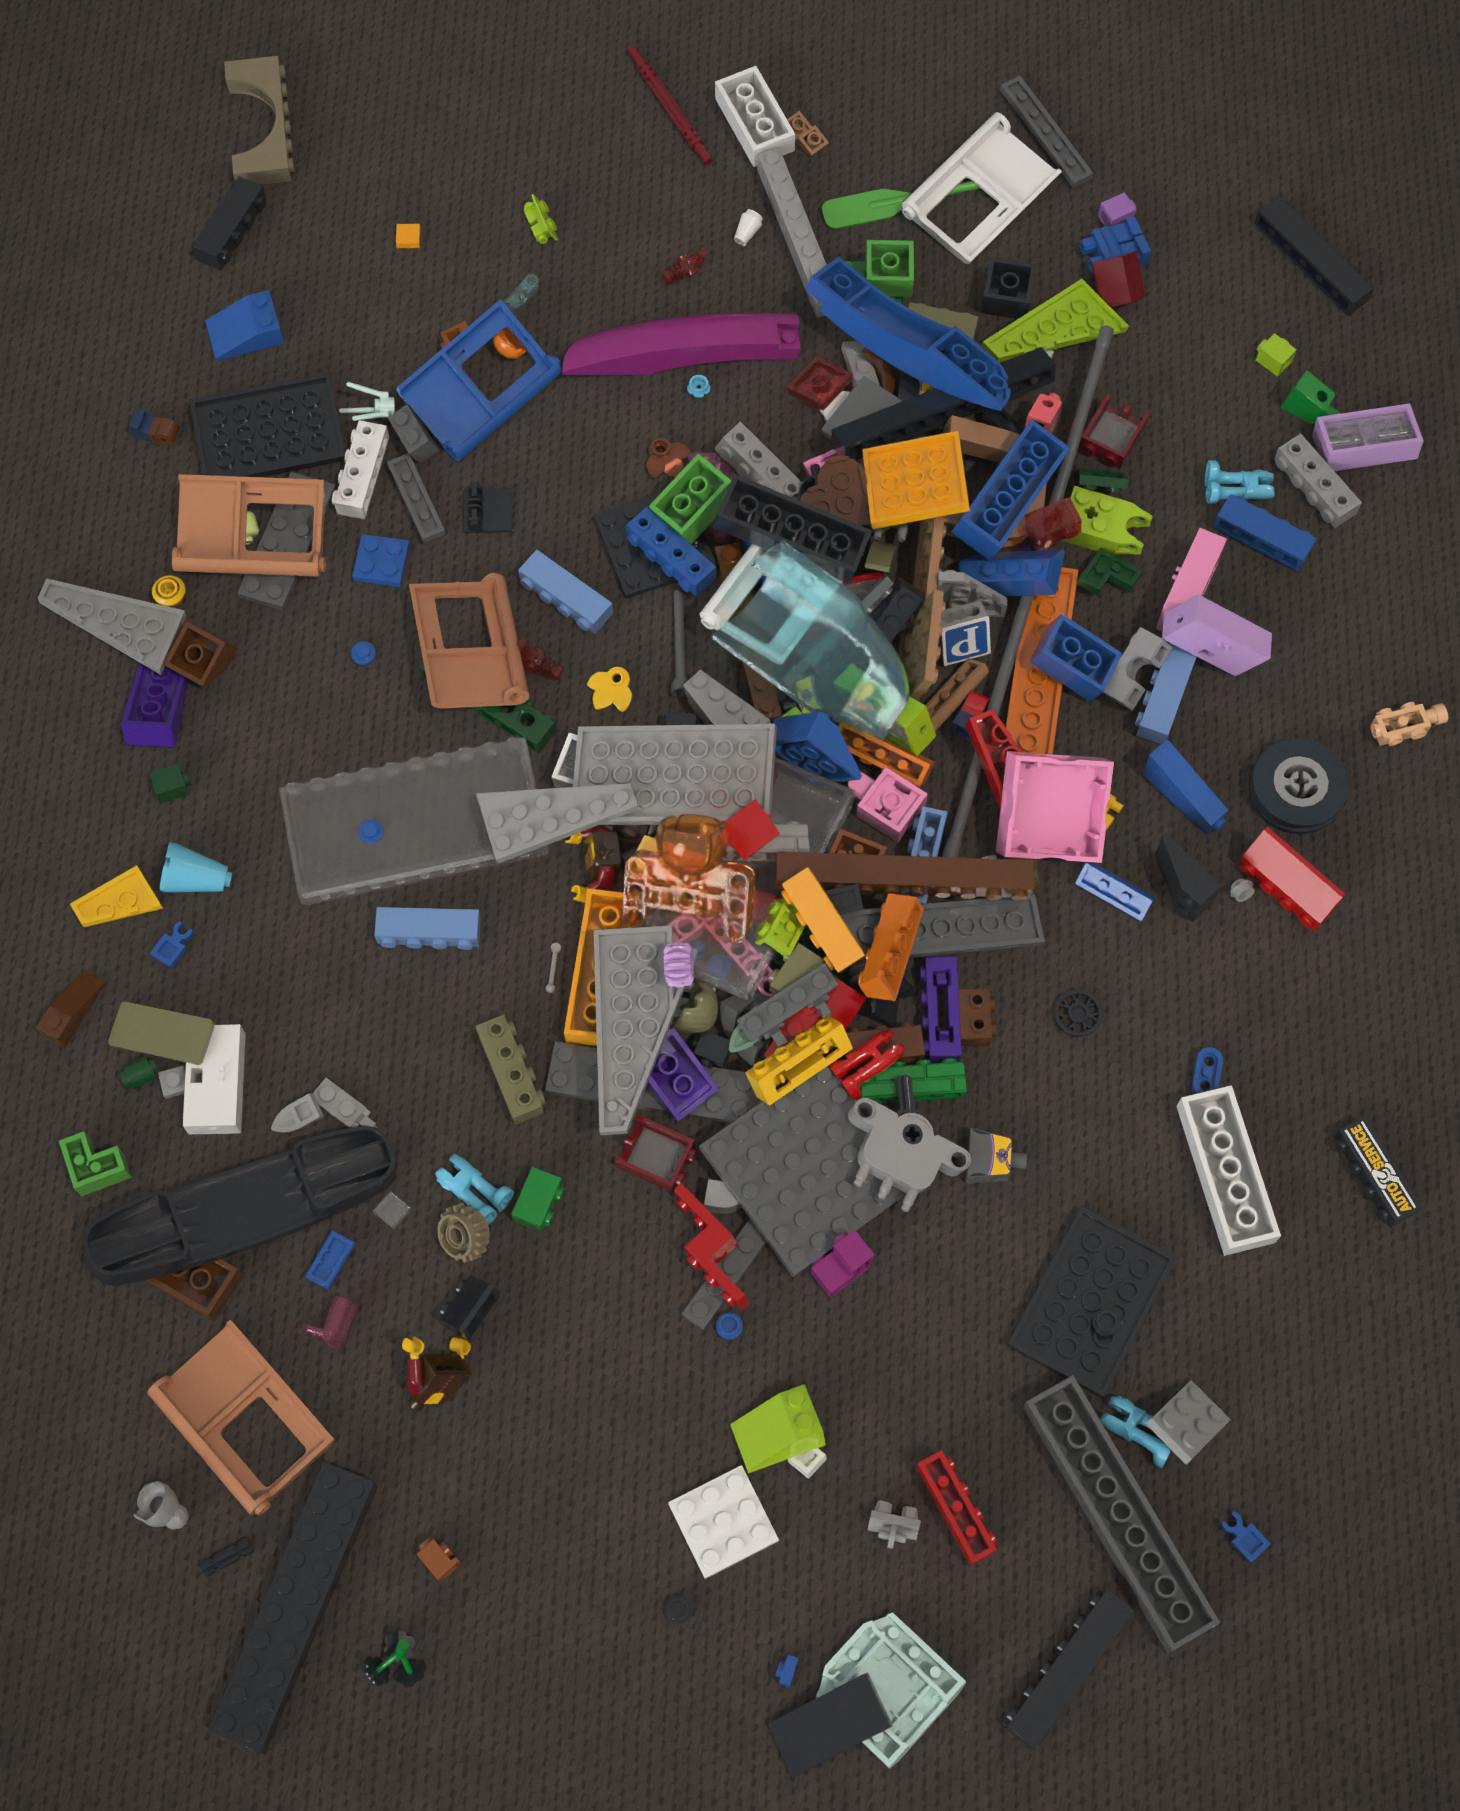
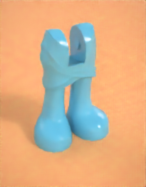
M1208 460L1205 470L1206 502L1214 504L1219 500L1228 499L1230 494L1242 497L1245 500L1272 499L1275 496L1274 487L1269 484L1274 481V474L1263 470L1225 472L1220 470L1218 461ZM1220 484H1240V487H1224Z
M454 1153L448 1160L459 1171L458 1174L453 1177L441 1167L435 1173L437 1182L446 1190L453 1192L459 1200L462 1199L467 1205H472V1208H475L484 1216L489 1225L497 1217V1212L469 1190L471 1185L499 1212H502L509 1204L514 1191L508 1186H503L499 1189L493 1187L481 1177V1172L464 1158Z
M1111 1396L1108 1406L1125 1417L1121 1421L1110 1414L1103 1413L1100 1417L1103 1426L1123 1437L1128 1442L1132 1440L1147 1448L1153 1454L1154 1465L1162 1469L1171 1449L1161 1439L1136 1428L1139 1424L1149 1428L1146 1423L1153 1416L1147 1414V1411L1134 1406L1126 1398Z

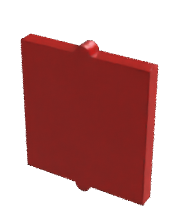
M756 799L720 825V828L729 839V845L734 846L744 861L780 835V832L770 820L771 815L765 813Z

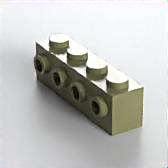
M501 1015L476 1025L477 1034L514 1124L516 1125L544 1114L542 1105L546 1104L541 1089L536 1091L532 1082L537 1080L531 1066L526 1068L523 1059L527 1058L522 1044L517 1045L514 1040L517 1032L513 1022H507L505 1015Z

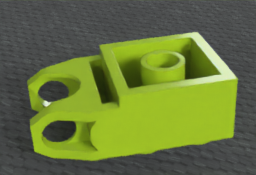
M1074 486L1058 540L1099 551L1102 548L1115 555H1141L1144 544L1130 535L1127 529L1132 527H1149L1153 516L1132 502Z

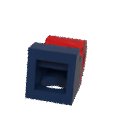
M972 690L959 714L956 715L951 732L971 741L969 733L966 732L965 722L973 716L984 713L989 705L990 698Z

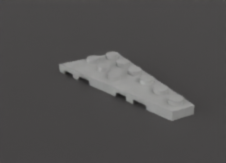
M46 579L38 596L39 603L160 675L165 667L163 664L186 618L185 610L51 579Z

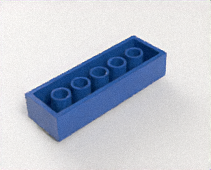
M1031 419L969 505L970 511L962 515L951 533L991 561L1068 453L1070 447Z

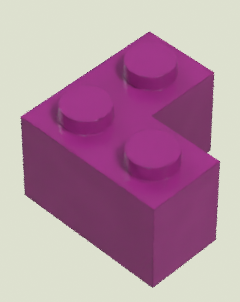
M855 1230L849 1234L845 1231L834 1240L836 1244L833 1246V1252L827 1256L825 1254L812 1263L814 1266L811 1268V1274L830 1298L873 1266L875 1254Z

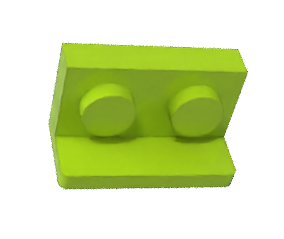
M785 898L774 900L768 907L767 912L769 914L756 931L758 936L755 939V943L757 945L767 943L787 957L791 955L804 927L795 915L799 911L794 903L789 905Z

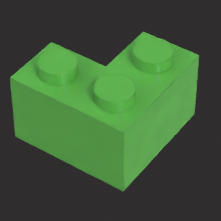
M84 1131L59 1140L73 1187L81 1197L132 1178L125 1155L118 1146L95 1153L92 1140Z

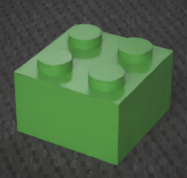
M867 240L865 279L888 296L912 297L914 284V241Z

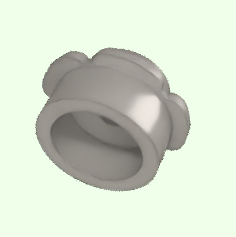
M1244 879L1235 881L1231 886L1230 896L1232 898L1235 897L1238 902L1249 899L1254 894L1252 881Z

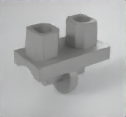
M879 1500L875 1509L871 1511L868 1530L878 1532V1538L888 1540L887 1548L893 1549L894 1541L905 1543L906 1538L917 1540L921 1520H918L917 1508L906 1506L903 1507L901 1516L891 1514L892 1504Z

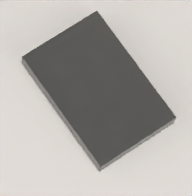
M863 376L822 427L821 433L832 440V429L900 403L902 400Z

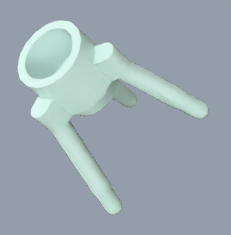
M351 382L346 383L348 387L379 396V399L374 400V407L341 408L339 413H368L353 416L352 420L354 421L379 417L388 418V416L394 413V397H388V392L377 391Z

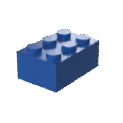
M1060 614L1048 625L1029 663L1091 702L1104 692L1123 653L1068 617Z

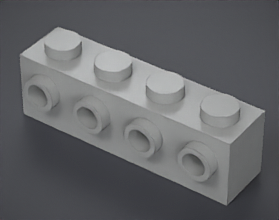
M741 422L730 430L716 446L715 450L721 458L726 460L740 476L797 500L801 499L800 487L802 482Z
M1299 434L1278 448L1274 458L1276 466L1281 471H1285L1290 477L1293 486L1299 488L1306 495L1308 503L1315 506L1321 512V516L1326 523H1330L1336 528L1358 513L1362 502L1302 434Z

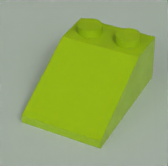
M805 1384L777 1394L730 1424L748 1474L826 1445L823 1429Z

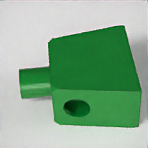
M1307 370L1280 406V408L1311 425L1316 423L1317 417L1341 413L1329 405L1335 397V393Z

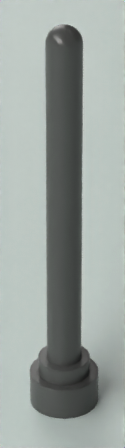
M676 589L673 593L676 677L671 683V694L675 697H686L683 687L688 681V678L685 677L683 592L680 589Z

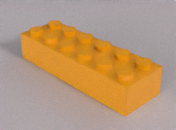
M596 889L587 890L564 1029L566 1043L597 1047L594 930L637 928L640 909L638 894Z

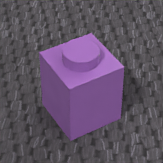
M1124 192L1102 202L1098 217L1104 226L1121 224L1125 222L1126 218L1135 216L1136 205Z

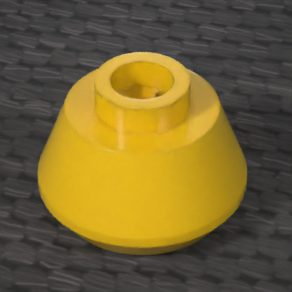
M173 575L159 578L152 587V595L155 601L168 607L179 605L186 591L183 581Z

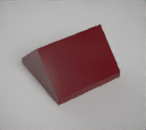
M1137 251L1091 262L1097 293L1110 307L1133 303L1146 297Z

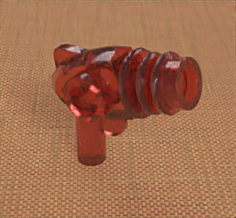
M701 248L693 255L687 252L677 259L679 261L678 264L673 262L669 269L665 268V271L661 273L665 282L668 285L674 284L675 280L679 281V278L683 280V275L686 274L688 277H691L700 271L698 266L704 263L705 257L708 254L707 250Z
M526 639L518 640L517 645L520 649L523 667L526 671L532 674L541 672V676H544L546 673V677L550 676V679L558 680L564 670L560 663L556 664L555 661H552L551 657L546 661V653L537 647L530 649Z

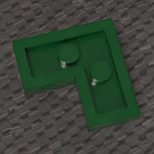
M1100 548L1079 577L1077 585L1097 596L1108 581L1130 592L1143 571Z

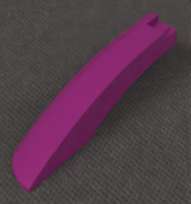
M718 313L665 318L620 326L588 334L574 342L564 357L562 375H653L655 372L678 367L721 361L793 360L798 358L801 350L798 333L800 322L796 313Z

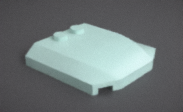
M890 1613L886 1617L864 1623L825 1665L816 1698L865 1673H869L893 1727L862 1743L890 1769L907 1753L957 1697L965 1686L966 1681L894 1613Z

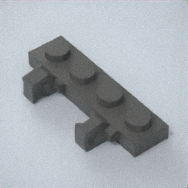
M823 963L737 1019V1022L750 1042L763 1035L766 1040L772 1037L777 1046L782 1047L788 1043L780 1029L785 1025L784 1021L805 1007L810 1009L815 1006L823 1019L831 1015L832 1012L826 1004V1001L830 999L827 993L838 987L839 984L827 965Z

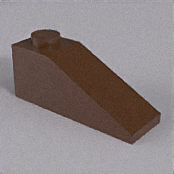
M83 971L49 1006L36 1026L38 1032L42 1037L65 1048L106 982Z

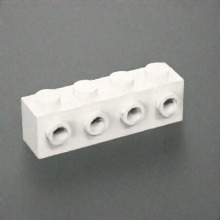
M359 420L357 428L352 430V445L350 449L346 450L345 468L340 470L338 491L335 490L332 496V504L335 505L337 514L365 519L389 440L386 425Z

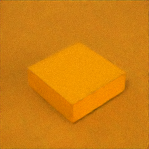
M397 224V248H420V224Z

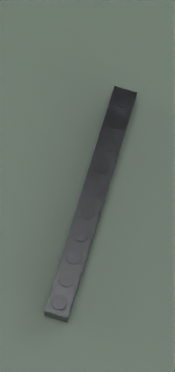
M1042 347L1000 363L1008 376L1007 384L1008 388L1011 389L1009 400L1055 382L1056 363ZM935 388L832 429V448L839 456H848L851 459L859 460L863 458L862 449L907 441L944 426L952 415L965 418L988 407L963 400Z

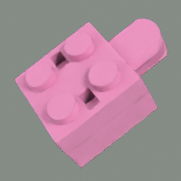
M887 767L884 768L876 781L861 772L862 777L860 780L848 782V792L860 800L857 805V817L899 843L914 822L915 816H918L922 811V806L925 807L928 794Z

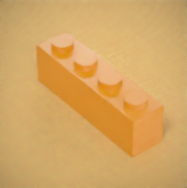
M809 867L782 883L785 889L781 892L789 905L794 903L799 912L795 914L803 927L808 925L813 934L809 935L817 949L823 948L827 955L823 959L831 971L836 969L837 972H841L866 956Z

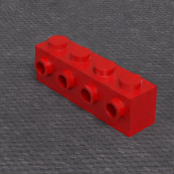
M941 1450L917 1463L916 1469L969 1566L971 1567L993 1555L997 1551L995 1547L997 1541L990 1529L986 1531L981 1522L984 1518L977 1505L971 1504L968 1495H970L964 1481H959L955 1475L956 1467L950 1456H945Z

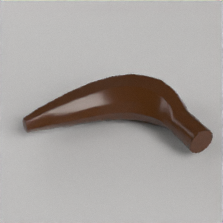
M864 347L862 353L872 362L881 387L893 394L895 388L893 366Z

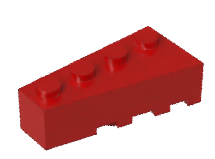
M992 709L969 718L965 722V726L997 805L1001 809L1007 751L1023 752L1021 747H1018L1012 739L1010 732Z

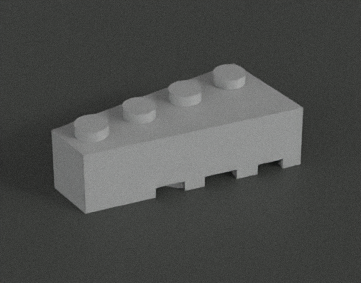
M699 670L683 685L688 704L706 725L771 724L770 719L702 670Z

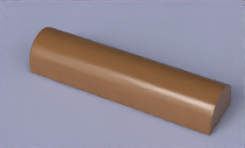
M968 658L925 705L935 732L968 697L969 693L989 674L986 664Z

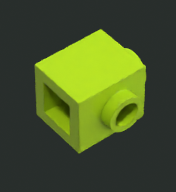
M1274 333L1268 340L1264 339L1259 344L1256 361L1278 377L1293 362L1297 349L1291 346L1286 339L1280 338Z

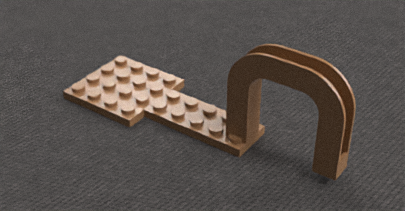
M953 415L943 428V434L954 431L959 432L962 453L998 463L1001 462L1019 436V434ZM1046 484L1002 548L1018 545L1039 524L1044 511ZM965 512L920 520L913 586L920 591L923 603L920 610L916 614L912 613L909 617L905 630L900 634L894 688L919 701L923 694L927 693L928 688L932 684L936 683L938 677V669H935L936 661H938L941 652L938 640L943 632V624H940L946 606V603L943 602L944 592L936 590L938 573L942 572V569L939 568V562L944 554V547L941 546L942 540L945 535L958 538L951 531Z

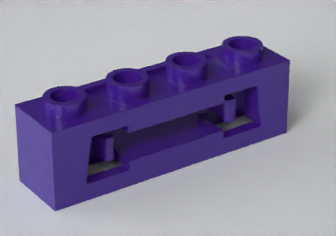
M926 957L924 966H920V981H925V990H921V1006H926V1015H922V1030H927V1039L923 1040L925 1055H928V1060L931 1063H941L942 1060L948 1058H955L957 1062H960L961 1035L957 957ZM946 977H949V986L946 992L948 1030L939 1031V1041H936L938 1029L937 990H945L947 984ZM933 979H936V986H933ZM949 1033H951L952 1043L949 1042Z

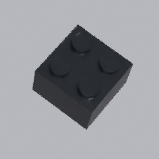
M990 257L981 312L1021 318L1029 312L1037 264Z

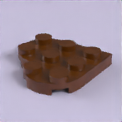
M835 456L828 459L820 468L817 476V485L808 488L801 496L800 501L862 527L871 525L866 485L867 479L862 465H859L856 460L848 456Z

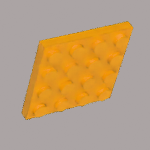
M958 431L862 449L872 529L970 511Z

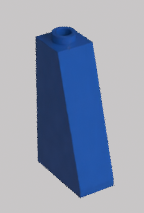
M1166 739L1149 755L1142 775L1206 835L1212 830L1219 831L1227 822L1225 817L1229 810L1171 742Z

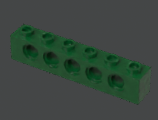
M422 661L418 666L421 677L427 680ZM528 700L519 705L468 707L538 754L556 733L554 719L545 712L540 713L535 710V707ZM506 708L514 709L510 713L503 712V710ZM526 721H533V722H534V723H533L532 725H530V726H524V725H522V724H523L524 722H526Z

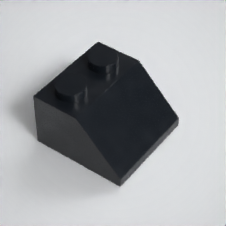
M472 1275L467 1280L463 1279L455 1290L457 1295L451 1303L448 1301L443 1306L439 1314L441 1316L439 1320L443 1326L468 1342L499 1299L493 1285Z

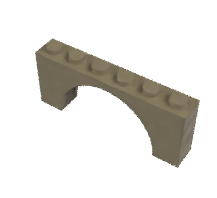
M278 56L225 61V78L229 94H246L259 98L267 103L276 114L274 127L262 143L249 151L232 155L235 181L238 176L259 185L292 181L291 172H295L293 158L289 157V153H293L291 139H288V135L291 134L290 121L286 120V116H290L288 102H284V97H288L287 85L283 83V79H286L285 65H280Z

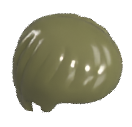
M695 983L691 988L689 1001L679 1007L682 1012L679 1017H673L671 1026L681 1033H702L709 1030L714 1025L718 1014V1000L713 988L707 983Z

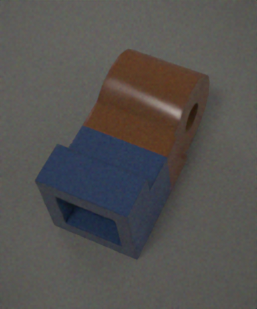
M136 408L129 428L134 438L172 446L180 426L171 419L148 415L145 410Z

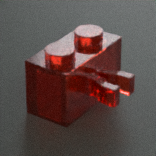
M1068 497L1025 514V528L1035 549L1038 550L1049 548L1063 539L1076 537L1081 533L1082 520L1071 498Z

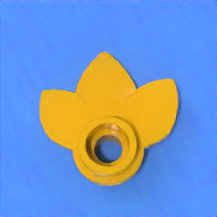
M613 667L608 672H597L590 677L587 686L595 690L593 704L596 710L606 708L612 703L621 712L627 710L632 700V693L628 687L630 676L624 668ZM615 675H621L620 682H613Z

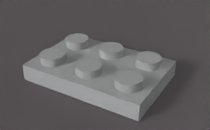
M1191 1380L1146 1425L1187 1465L1231 1419Z

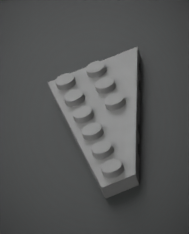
M630 783L476 793L495 859L498 863L640 809L634 788Z

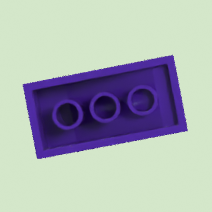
M139 662L121 722L126 745L176 746L181 726L187 677L167 666L164 667L160 675Z

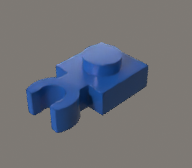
M180 921L174 925L173 935L170 937L165 933L149 953L151 957L171 970L187 951L183 943L190 941L194 936L191 928L187 933L180 934L184 927Z
M1234 1511L1230 1516L1235 1520V1526L1230 1527L1223 1521L1220 1527L1224 1532L1235 1536L1230 1542L1231 1545L1250 1564L1271 1543L1252 1523L1245 1528L1242 1525L1241 1516Z

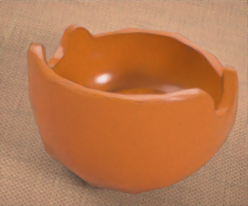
M503 328L493 337V343L497 351L508 359L520 358L526 352V349L508 328Z

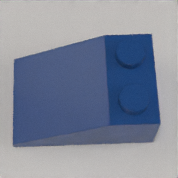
M269 290L247 295L205 320L216 361L284 344Z

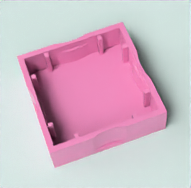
M1007 751L996 852L1004 857L1031 859L1055 857L1067 861L1102 863L1106 832L1105 812L1110 798L1114 762L1100 757Z

